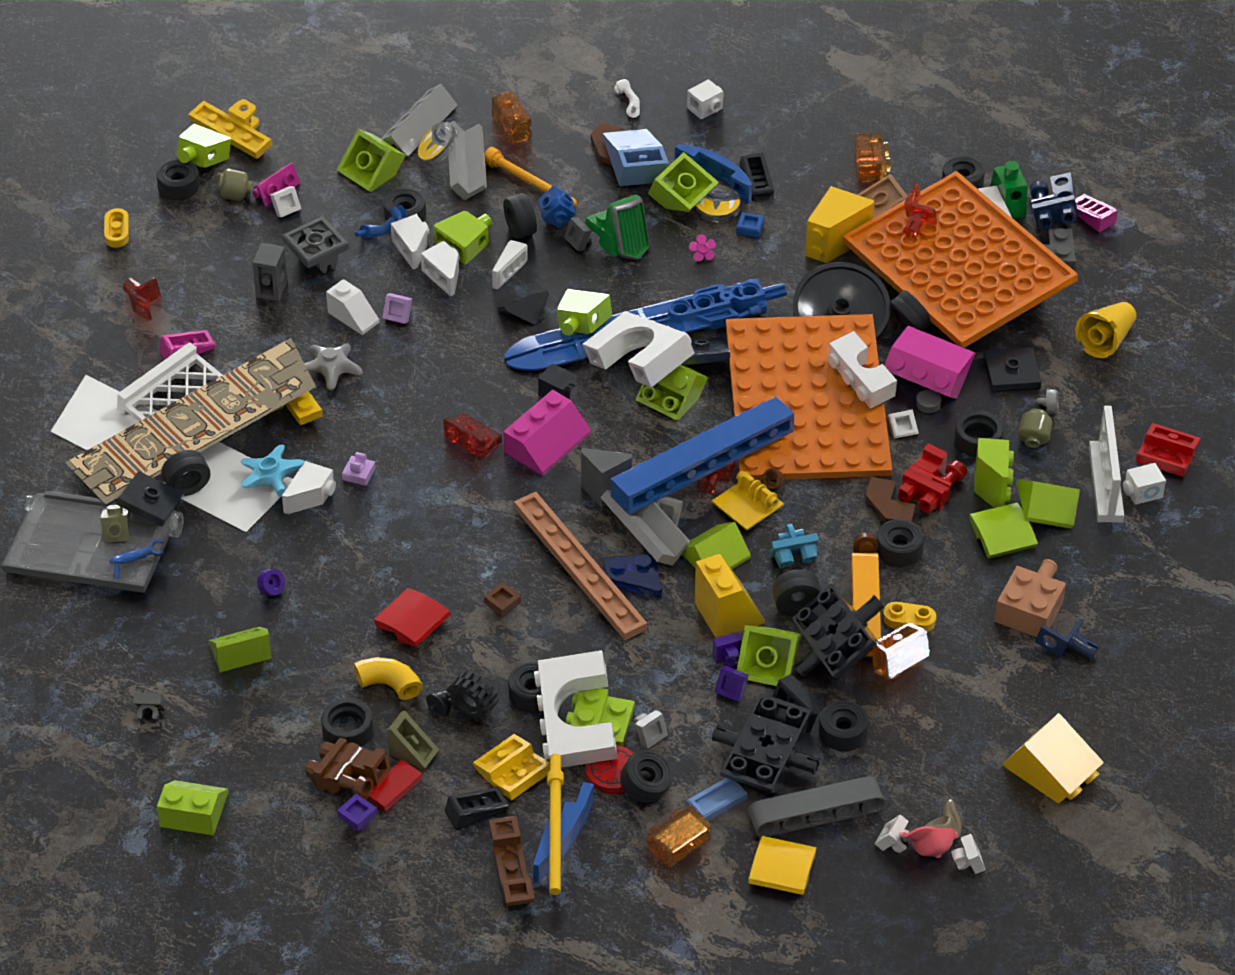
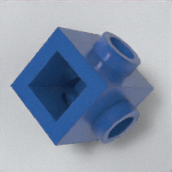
M554 185L537 200L542 219L547 224H553L558 228H561L576 214L573 206L574 201L571 196Z

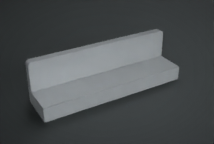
M439 84L428 90L381 140L389 145L394 144L407 157L419 146L424 135L430 129L433 131L456 108L457 103L443 85Z
M452 121L446 125L450 187L463 200H466L487 187L483 129L480 124H477L464 132L455 121Z
M606 490L600 497L657 562L673 566L689 545L690 540L656 502L628 515L611 497V491Z

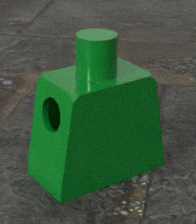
M1008 161L1005 166L996 167L993 170L990 187H998L1013 219L1026 217L1028 186L1019 169V164L1015 161Z

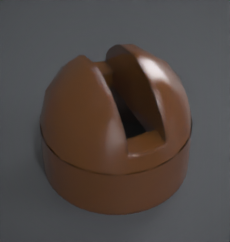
M768 469L764 472L762 482L768 489H779L783 486L785 476L781 471ZM771 476L776 477V478H777V482H775V481H770V480H771Z

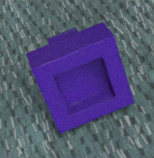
M738 632L713 639L712 657L716 664L725 662L731 668L738 666L736 658L740 656L742 639Z
M724 665L720 669L714 692L739 702L743 698L749 674Z
M356 793L337 810L338 818L356 831L362 832L377 815V808Z

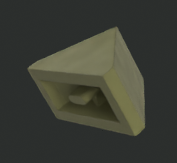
M402 711L387 730L389 755L404 760L420 769H425L439 751L437 746L406 711Z

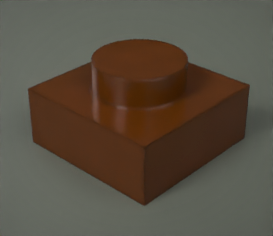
M502 582L484 595V603L503 617L521 603V595Z

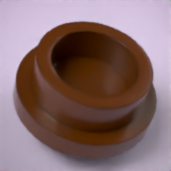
M870 533L857 535L853 542L854 553H876L879 548L877 539Z

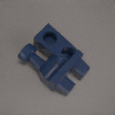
M1071 172L1050 177L1053 195L1048 196V184L1044 181H1035L1030 185V194L1034 198L1031 202L1036 224L1042 230L1050 229L1053 223L1063 222L1066 225L1075 223V219L1079 218ZM1060 181H1067V182H1068L1067 184H1065V185H1063V186H1057V185H1056V184H1057L1058 182H1060Z

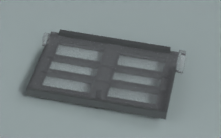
M45 491L44 494L36 493L35 497L28 495L25 500L27 514L3 561L2 569L3 572L145 593L161 556L152 554L133 562L119 564V578L113 577L114 564H110L109 561L116 555L148 547L151 541L157 538L161 539L164 543L155 544L153 550L163 551L169 536L178 538L181 535L184 523L183 513L173 511L166 523L161 527L129 511V540L105 543L102 535L101 514L103 509H107L110 505H116L117 501L105 504L99 498Z

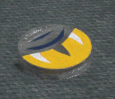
M440 122L429 129L418 146L417 153L419 158L428 165H432V162L438 163L446 158L454 148V138L458 136L456 128L448 122Z
M718 184L694 207L696 213L701 214V217L705 220L724 222L729 220V217H735L738 214L741 205L740 196L731 187Z

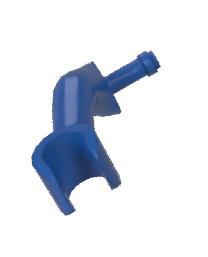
M402 205L392 207L389 211L392 216L384 224L362 225L359 231L355 232V236L367 239L385 235L391 230V223L407 217V211Z
M157 538L152 540L148 547L122 553L111 558L109 563L114 564L113 577H120L119 564L133 562L152 554L161 556L164 552L153 550V546L158 543L163 544L164 542Z

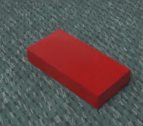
M401 760L388 772L378 786L373 784L372 792L367 800L383 812H386L423 780L422 773L404 760Z

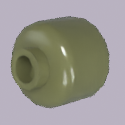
M226 169L223 173H219L216 191L220 192V196L223 199L242 201L245 194L250 195L252 181H248L246 172Z
M1031 409L1024 413L1020 418L1018 429L1020 440L1031 448H1037L1048 443L1053 426L1051 417L1046 411L1041 409Z

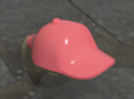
M949 799L946 802L942 817L936 818L924 827L917 828L909 833L900 832L899 835L910 839L918 854L940 858L942 854L950 849L953 840L961 834V820L954 801Z

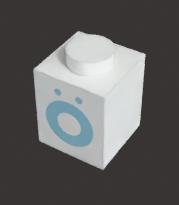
M1156 463L1128 469L1126 480L1123 482L1125 494L1130 496L1136 505L1163 498L1166 480Z

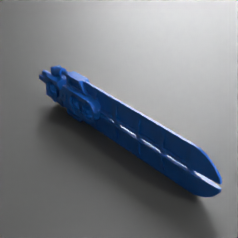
M749 279L746 282L736 283L734 286L725 287L723 284L698 289L693 295L626 312L639 315L685 333L704 328L714 330L726 327V319H740L767 313L766 301L787 296V291L785 290L784 283L762 288L758 279ZM622 313L612 315L611 318L591 334L574 332L572 335L567 336L562 333L561 329H556L526 337L511 346L504 354L505 360L512 359L506 361V364L519 370L536 371L547 369L551 364L560 366L587 359L588 356L583 343Z

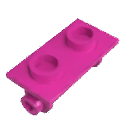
M293 163L281 168L278 172L254 186L252 194L255 198H262L264 206L272 202L270 194L289 186L296 187L300 184Z

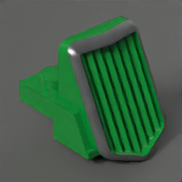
M638 195L609 204L607 210L586 217L585 224L600 237L599 245L614 257L620 255L623 258L639 260L650 246L643 200Z

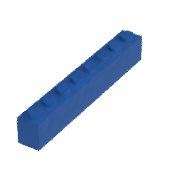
M777 397L762 402L760 405L742 412L611 478V497L629 515L794 432L795 413Z

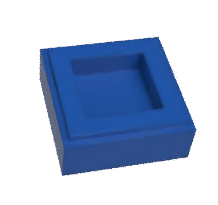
M742 212L736 227V234L759 238L765 216Z

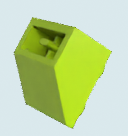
M680 364L654 386L649 387L642 384L635 400L679 421L698 401L708 377Z
M978 438L974 471V492L993 508L1005 506V502H1010L1011 487H1007V485H1012L1013 469L1009 468V466H1013L1014 451H1009V440Z

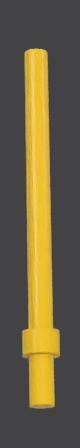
M555 753L550 756V771L547 773V785L550 787L549 892L552 895H558L561 892V787L564 785V773L561 771V755Z

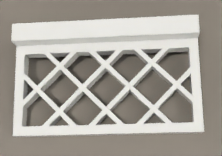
M189 342L119 392L117 396V410L123 415L128 412L139 422L156 413L152 412L153 405L168 406L179 400L170 399L171 392H185L186 396L188 393H192L206 385V380H215L223 375L196 353L197 348ZM197 364L203 369V373L189 372V368ZM175 378L185 379V386L171 385V381ZM188 379L203 380V386H188ZM157 391L168 392V399L153 398V394ZM139 404L150 405L149 412H142L135 409V407Z
M1104 406L1099 441L1089 442L1097 522H1123L1124 510L1120 486L1121 477L1112 406Z

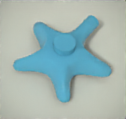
M283 444L278 445L264 458H244L241 460V464L252 469L253 472L242 481L241 485L247 489L268 485L275 489L279 497H282L286 490L282 480L298 471L304 465V460L282 459L285 448Z

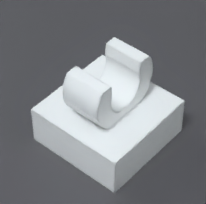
M293 186L270 194L278 217H283L302 209Z
M899 815L886 823L875 845L882 851L890 846L898 853L906 850L907 846L901 842V839L905 843L910 839L901 837L899 833H909V831L904 830L909 821Z
M969 834L961 837L964 848H957L951 852L958 869L962 870L971 865L975 874L985 871L982 857L972 835Z

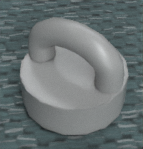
M1056 389L1047 390L1046 398H1037L1035 404L1046 406L1047 414H1057L1059 408L1058 391Z

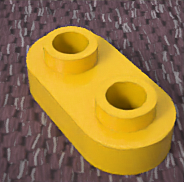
M112 209L105 214L104 236L106 244L110 247L120 248L129 241V216L123 209Z
M891 602L885 606L883 621L887 626L895 629L929 632L935 627L936 613L928 606Z

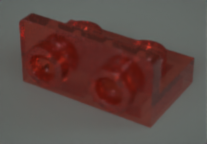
M464 412L455 420L448 416L443 419L444 436L482 459L502 442V434Z

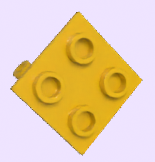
M740 471L736 476L738 483L712 500L714 505L745 530H749L784 506V503L777 498L776 493L769 491L766 485L761 484V481L754 480L748 471Z

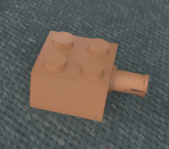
M1045 559L1042 561V565L1037 573L1016 566L997 601L995 622L1037 637L1043 625L1050 628L1063 605L1066 583L1052 578L1057 571V564L1052 560Z

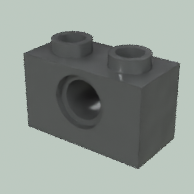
M261 243L252 262L256 298L280 301L288 283L285 247Z

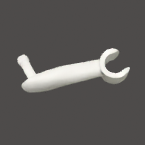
M619 80L616 82L614 90L618 95L625 93L630 101L626 113L630 118H636L640 113L639 98L632 91L628 80Z

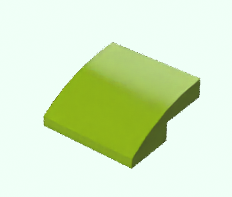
M1018 502L969 515L976 538L981 539L988 559L1034 548L1038 544L1029 521H1025L1023 510Z

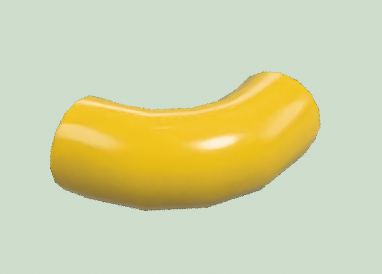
M375 657L353 663L356 678L362 688L374 684H386L392 687L402 700L412 699L423 690V685L413 670L395 659Z

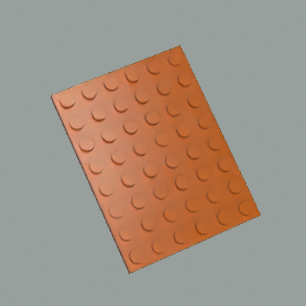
M957 171L843 235V243L899 293L904 290L911 293L929 313L930 321L962 348L967 347L1078 281V274Z
M873 314L726 319L727 345L731 357L729 367L734 417L774 397L780 399L795 413L794 432L738 459L739 472L748 471L754 480L762 481V476L768 469L781 471L785 476L784 480L892 476L884 402L870 409L864 401L858 398L856 391L851 385H847L838 370L831 367L827 359L829 343L854 331L868 347L867 363L862 365V367L875 368L879 366ZM771 476V480H777L776 477Z

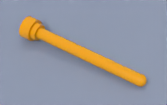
M490 147L484 153L486 165L501 167L543 192H547L552 187L550 184L504 159V156L498 149ZM571 197L574 201L573 206L575 207L577 205L576 199Z

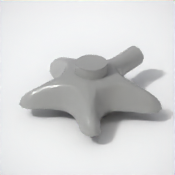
M348 343L337 348L311 345L308 349L315 359L304 364L308 372L316 371L324 376L328 390H333L336 387L338 377L342 373L356 375L363 373L357 364L347 358L351 349Z

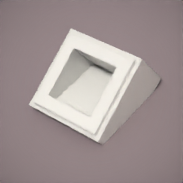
M913 409L892 413L886 417L887 425L894 439L919 434Z

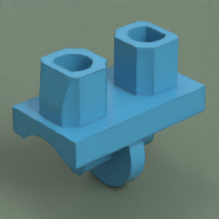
M786 524L785 532L777 534L778 541L771 543L772 548L769 550L770 558H775L779 568L793 565L792 554L800 553L802 562L805 564L816 561V547L819 541L817 533L804 535L803 529L794 530L792 524Z

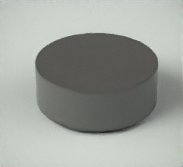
M922 390L917 395L916 406L924 413L937 412L941 407V395L934 390Z

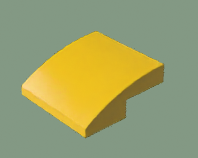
M515 734L473 762L476 770L493 787H498L501 793L510 800H513L546 777L550 771V762L535 754L532 745Z
M762 836L748 883L804 895L817 847Z

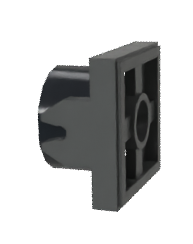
M323 216L282 235L283 242L299 258L301 267L309 272L326 273L327 269H335L338 263V254L349 250V243Z

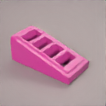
M1085 194L1076 198L1079 217L1096 231L1101 232L1116 223L1118 211L1115 208Z
M207 330L161 336L159 351L165 360L189 342L197 348V354L215 349L216 344Z

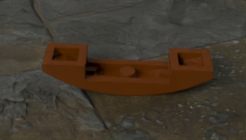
M517 817L490 819L489 827L494 857L506 906L535 902L522 850Z

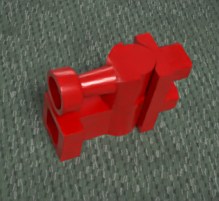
M928 443L923 449V454L903 473L902 484L898 491V499L907 503L914 498L919 501L918 507L920 510L926 513H930L934 509L941 511L944 503L950 498L951 486L954 482H960L965 478L967 468L963 463L956 460L952 461L946 468L948 453ZM946 470V475L943 478L940 477Z

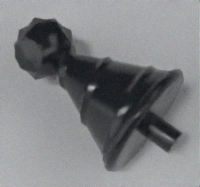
M447 691L427 695L426 702L431 712L435 711L441 716L446 715L449 707V698L446 697Z

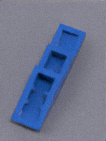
M583 782L577 802L565 801L561 813V859L573 845L586 822L594 802V784ZM550 821L546 823L533 863L534 882H540L549 873Z

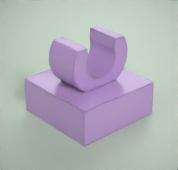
M388 293L385 299L383 318L407 323L409 321L412 298Z
M356 452L355 456L350 457L344 468L342 479L366 486L376 469L375 461L367 460L366 454Z

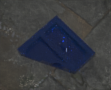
M650 553L603 558L604 573L616 587H625L635 592H638L639 589L652 591L655 597H662L657 563Z

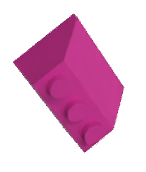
M907 326L891 347L884 366L892 374L957 399L975 352Z
M552 390L503 431L504 453L543 476L591 434V429L573 402Z

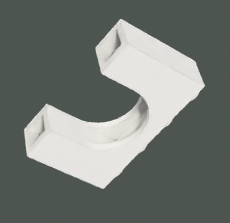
M626 311L583 343L590 363L603 369L610 367L628 352L646 347L631 358L628 363L635 380L649 387L654 386L694 354L691 346L692 341L687 333Z
M602 650L538 660L539 671H535L534 676L536 687H541L542 695H537L539 711H544L545 718L540 719L542 736L547 735V743H543L545 760L550 759L552 754H560L562 768L618 759L615 734L611 722L576 727L564 723L558 717V711L562 702L571 694L584 690L608 687L606 664Z

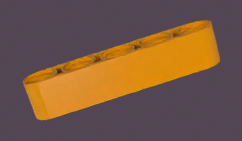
M852 553L851 555L852 607L856 611L873 595L880 600L878 553ZM879 612L868 622V627L880 644L868 653L866 657H880L881 624Z

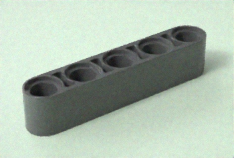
M868 776L759 800L749 806L748 814L756 835L759 837H769L872 814L881 810L886 802L876 778Z

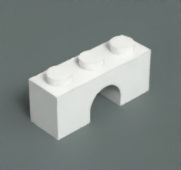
M853 331L829 343L827 359L831 367L836 368L842 375L844 382L847 385L850 384L856 391L858 398L864 401L871 409L895 397L897 380L883 364L875 368L862 367V365L867 363L868 347Z

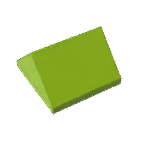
M1017 481L1025 521L1073 528L1080 489L1035 481Z
M735 522L718 524L690 540L689 545L681 555L695 568L696 561L717 554H721L731 569L751 558V554Z
M256 627L209 640L220 672L271 659L268 629L263 627Z

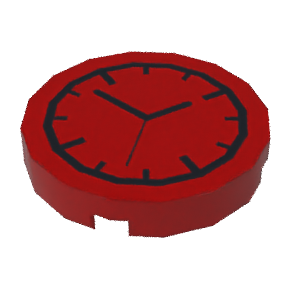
M616 745L618 759L585 764L586 779L589 783L594 784L595 789L597 787L606 794L625 792L621 785L620 773L629 757L634 754L625 747Z

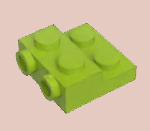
M603 688L574 693L572 699V707L575 708L574 713L568 712L566 724L583 727L611 722L616 745L623 747L634 712L635 701L609 697L608 689Z

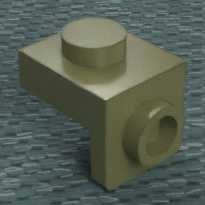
M110 505L107 509H103L101 527L105 543L129 540L128 523L130 513L128 510L118 505Z

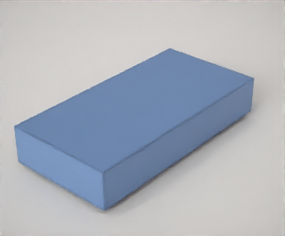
M725 778L686 800V806L704 824L747 799V792L737 781Z

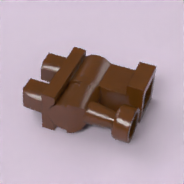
M339 738L335 744L325 741L319 751L320 758L322 759L321 762L310 760L305 766L306 776L316 781L318 790L323 792L327 790L331 794H336L342 788L352 790L354 795L357 793L364 799L370 796L373 784L378 786L391 770L385 750L376 748L374 752L369 751L355 743H347V740Z

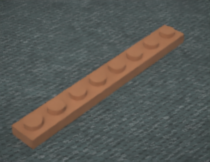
M537 492L514 501V509L624 640L647 630V622Z

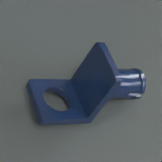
M1082 619L1078 620L1066 638L1043 625L1035 640L1038 645L1060 658L1067 649L1072 648L1091 660L1100 646L1079 634V629L1083 622ZM1044 636H1051L1057 644H1049Z

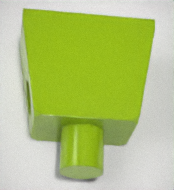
M193 124L179 136L176 156L182 163L191 161L199 167H208L229 159L231 138Z
M462 211L434 225V243L439 244L445 241L451 248L453 247L457 250L460 257L459 261L466 265L488 245V228L492 226V220L487 214L476 218L468 211Z
M568 289L557 307L559 328L562 333L567 336L572 335L574 332L593 333L612 317L610 295Z

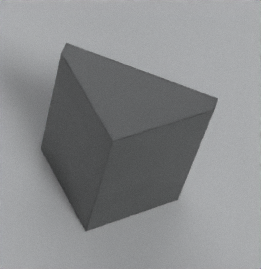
M582 448L581 487L603 508L607 504L600 497L606 490L611 491V478L632 468V454Z

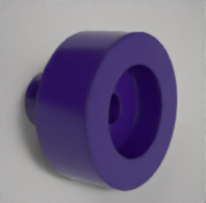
M277 569L263 570L258 576V588L264 595L280 594L285 586L283 574Z

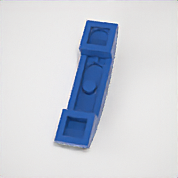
M680 144L675 146V160L684 152L712 177L729 185L731 195L748 204L751 202L752 183L736 164L717 153L703 148Z

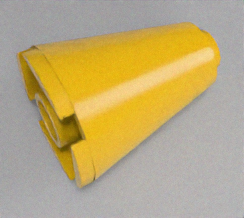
M1120 302L1082 315L1076 323L1075 335L1078 343L1081 341L1085 347L1083 350L1095 358H1106L1114 354L1136 320L1134 307L1127 302Z

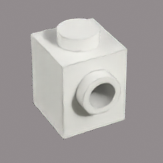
M708 79L687 90V108L702 120L723 109V90Z

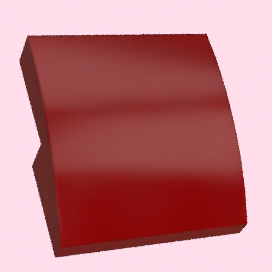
M1152 423L1146 433L1144 443L1137 453L1135 462L1143 465L1156 463L1159 470L1184 477L1201 438Z
M407 588L373 620L377 628L394 632L398 641L418 646L451 613L434 599Z

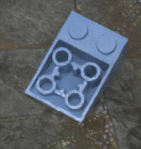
M647 129L602 133L619 186L653 183L655 178L668 167L669 163L663 146Z

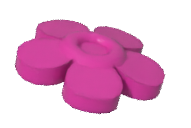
M698 235L696 242H691L688 248L691 252H695L693 255L694 260L700 262L703 258L706 260L713 259L714 252L712 249L716 247V243L712 239L706 242L705 235Z

